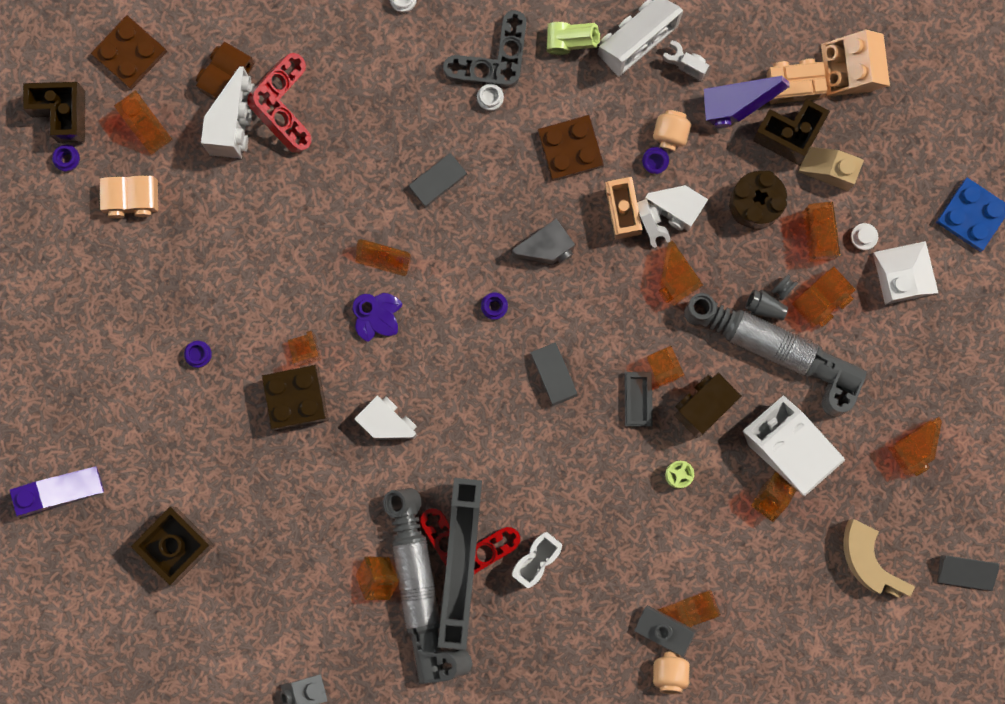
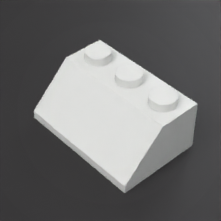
M647 0L639 8L640 12L635 17L628 16L619 25L620 29L612 35L610 32L600 40L598 55L618 77L621 76L678 27L683 10L678 5L668 0Z

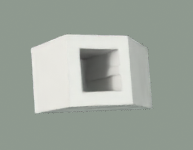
M686 185L651 192L645 197L650 208L656 207L659 216L662 214L668 218L669 224L680 231L683 228L689 231L708 201L707 198Z
M377 395L355 418L376 440L415 439L417 433L414 431L417 426L406 415L401 419L394 412L398 407L387 397L382 400Z

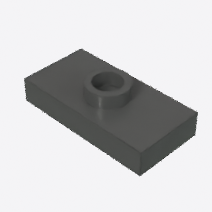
M649 605L645 607L634 630L682 657L686 655L697 632Z

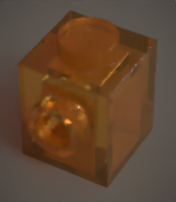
M775 472L761 487L751 506L771 522H774L788 507L796 489Z

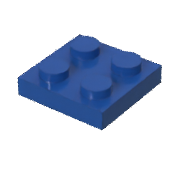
M967 177L936 223L979 252H982L1005 219V202Z

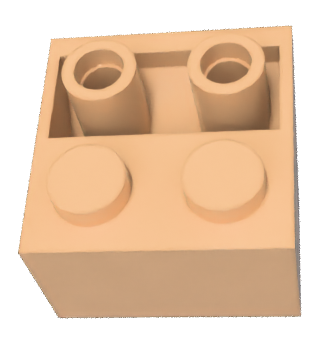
M866 29L821 44L827 96L866 93L890 86L884 34Z

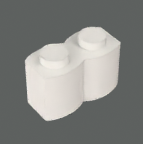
M547 532L541 534L532 543L529 554L522 557L516 563L512 576L527 588L534 586L542 577L545 566L551 564L558 557L562 544Z

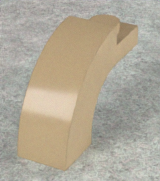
M849 519L844 532V554L847 564L856 579L864 587L876 594H881L885 586V592L899 599L902 595L911 597L915 586L887 573L876 560L874 544L879 531L855 519Z

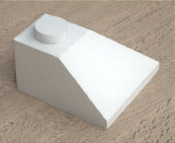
M926 241L873 252L885 305L938 294Z

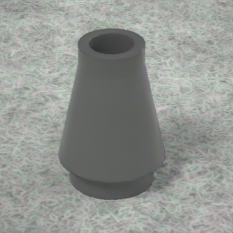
M753 290L746 302V310L750 311L751 315L783 321L788 312L787 305L782 304L763 290Z

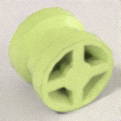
M675 461L666 469V481L673 488L687 487L694 479V469L685 461Z

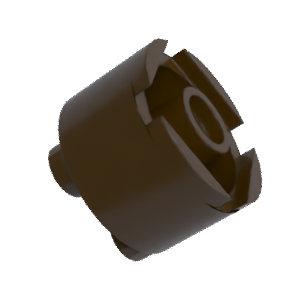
M771 171L750 172L744 175L732 190L729 201L730 212L733 218L742 226L755 230L767 228L784 212L788 199L787 190L783 182ZM756 196L757 198H762L763 202L760 204V202H754L753 199Z

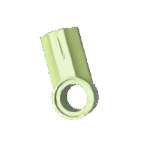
M552 22L548 24L546 51L550 54L565 55L574 49L597 48L598 43H600V33L598 25L595 23L570 25L565 22Z

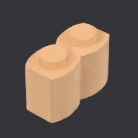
M154 176L100 178V210L108 214L109 218H123L124 213H134L136 217H150L152 212H158V180Z

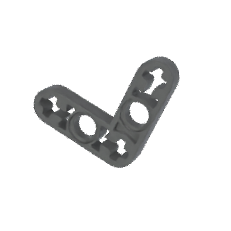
M511 10L505 14L502 22L498 60L452 55L444 62L445 76L455 82L480 85L495 84L498 87L504 88L515 86L520 79L526 33L525 15L517 10ZM513 18H518V23L522 24L517 25L516 37L511 36V24L507 23L512 22ZM508 43H515L519 51L517 54L510 56L504 52V46ZM454 62H457L460 68L467 69V63H471L470 76H466V70H458L457 74H452V69L448 67H452ZM507 62H512L511 73L515 76H511L510 80L507 81L504 75L500 74L506 72ZM479 65H484L488 67L489 74L485 78H479L474 74L475 68Z

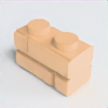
M804 59L796 65H789L787 61L777 62L766 73L767 78L783 76L790 84L789 88L770 100V104L804 101L806 99H823L827 94L824 63L815 62V59Z
M632 177L605 182L615 239L641 235L642 225Z

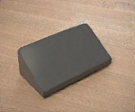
M941 555L937 582L993 591L1000 564Z

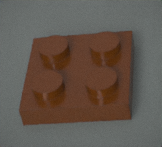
M126 15L91 54L132 90L167 53V50Z
M589 115L538 129L552 181L604 167Z

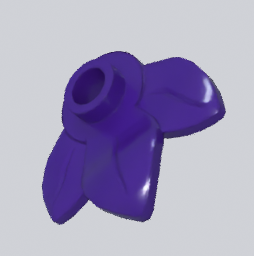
M381 293L375 297L371 294H361L353 301L352 310L357 317L355 329L358 335L366 342H369L374 337L375 332L385 336L396 335L398 324L393 313L402 307V302L397 297L388 293ZM365 302L371 305V309L367 313L362 310V305Z

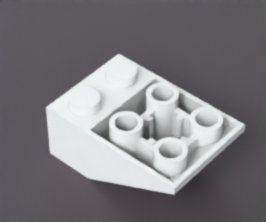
M239 66L204 116L201 144L210 156L242 159L243 151H247L248 135H245L246 125H250L252 117L251 109H248L247 98L249 93L255 88V84L251 83V77L248 76L244 67Z
M785 396L778 399L743 430L749 447L803 496H806L845 461L844 457L806 415Z

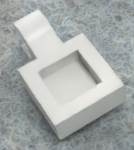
M671 41L669 47L673 48L676 54L672 56L664 53L663 60L679 66L678 69L702 81L709 67V64L705 63L706 60L694 53L692 55L687 52L684 54L682 46L676 41Z
M647 199L637 202L640 217L648 233L651 246L657 247L655 239L659 236L665 237L667 243L670 242L668 230L663 226L657 225V223L661 222L656 207L650 208Z

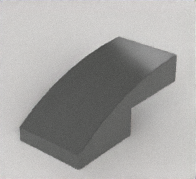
M556 342L531 352L533 361L553 406L578 396Z

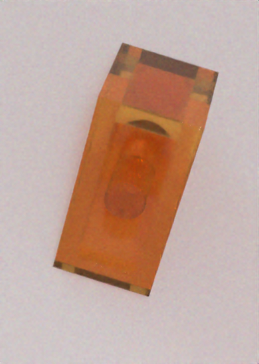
M136 90L114 105L151 155L173 140Z
M672 240L665 249L659 280L661 289L658 291L666 303L671 302L673 306H676L701 289L703 283Z
M939 417L929 420L888 447V450L905 475L914 473L915 476H919L930 468L928 463L935 460L942 424Z

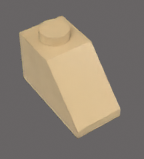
M810 147L798 172L849 191L855 185L864 160L840 150Z

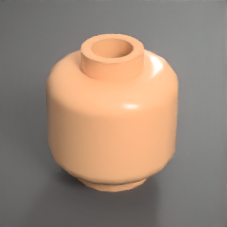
M666 110L665 114L658 116L653 138L660 143V148L667 151H675L676 147H684L686 145L691 128V123L686 119V114L674 110Z
M665 652L664 657L657 658L654 661L653 683L655 687L660 689V693L681 694L682 690L689 686V662L680 658V655L675 652Z

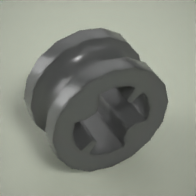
M789 274L772 290L773 293L780 295L779 299L781 301L798 284L797 281H791Z

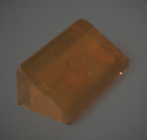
M358 239L355 260L358 264L406 276L412 257L409 252Z

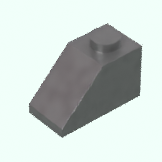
M555 219L512 249V255L516 259L554 264L559 261L562 264L573 256L571 251L574 250L575 244L558 220Z

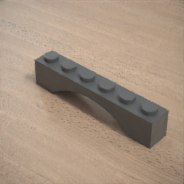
M454 478L447 565L438 647L467 649L482 480Z

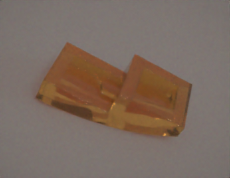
M711 589L657 609L690 628L721 615Z

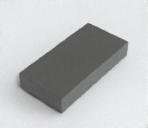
M449 153L413 181L409 188L426 208L467 176V172L454 156Z
M625 372V427H652V372Z

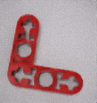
M290 53L280 59L249 93L247 102L250 109L288 150L299 153L310 146L311 135L280 99L305 72L306 64L302 56L297 53ZM291 62H293L295 65L293 68L294 70L289 72L288 74L284 72L291 66ZM273 76L281 80V90L276 89L272 85ZM259 96H263V104L258 102ZM272 106L274 109L267 113V110L271 109L270 107ZM276 113L283 116L285 120L283 127L276 124L274 119ZM292 127V129L289 130V133L285 132L286 130ZM297 135L301 138V139L299 140V143H300V144H297V143L295 142V140H296V138H297V137H296Z
M431 508L422 514L421 525L446 566L448 552L440 549L439 542L443 537L449 536V531L441 533L434 539L432 533L437 531L432 525L427 526L425 522L429 520L427 515L432 513L434 516H440L441 519L438 521V525L441 529L447 526L450 531V524L440 510ZM505 527L477 543L475 562L480 567L474 569V574L514 551L520 544L519 532L512 527ZM507 531L509 535L514 533L516 536L513 540L514 545L512 547H509L508 544L500 547L503 553L498 555L495 546L490 540L496 538L498 543L503 539L502 534ZM483 545L489 546L493 551L492 558L487 562H483L477 557V550Z

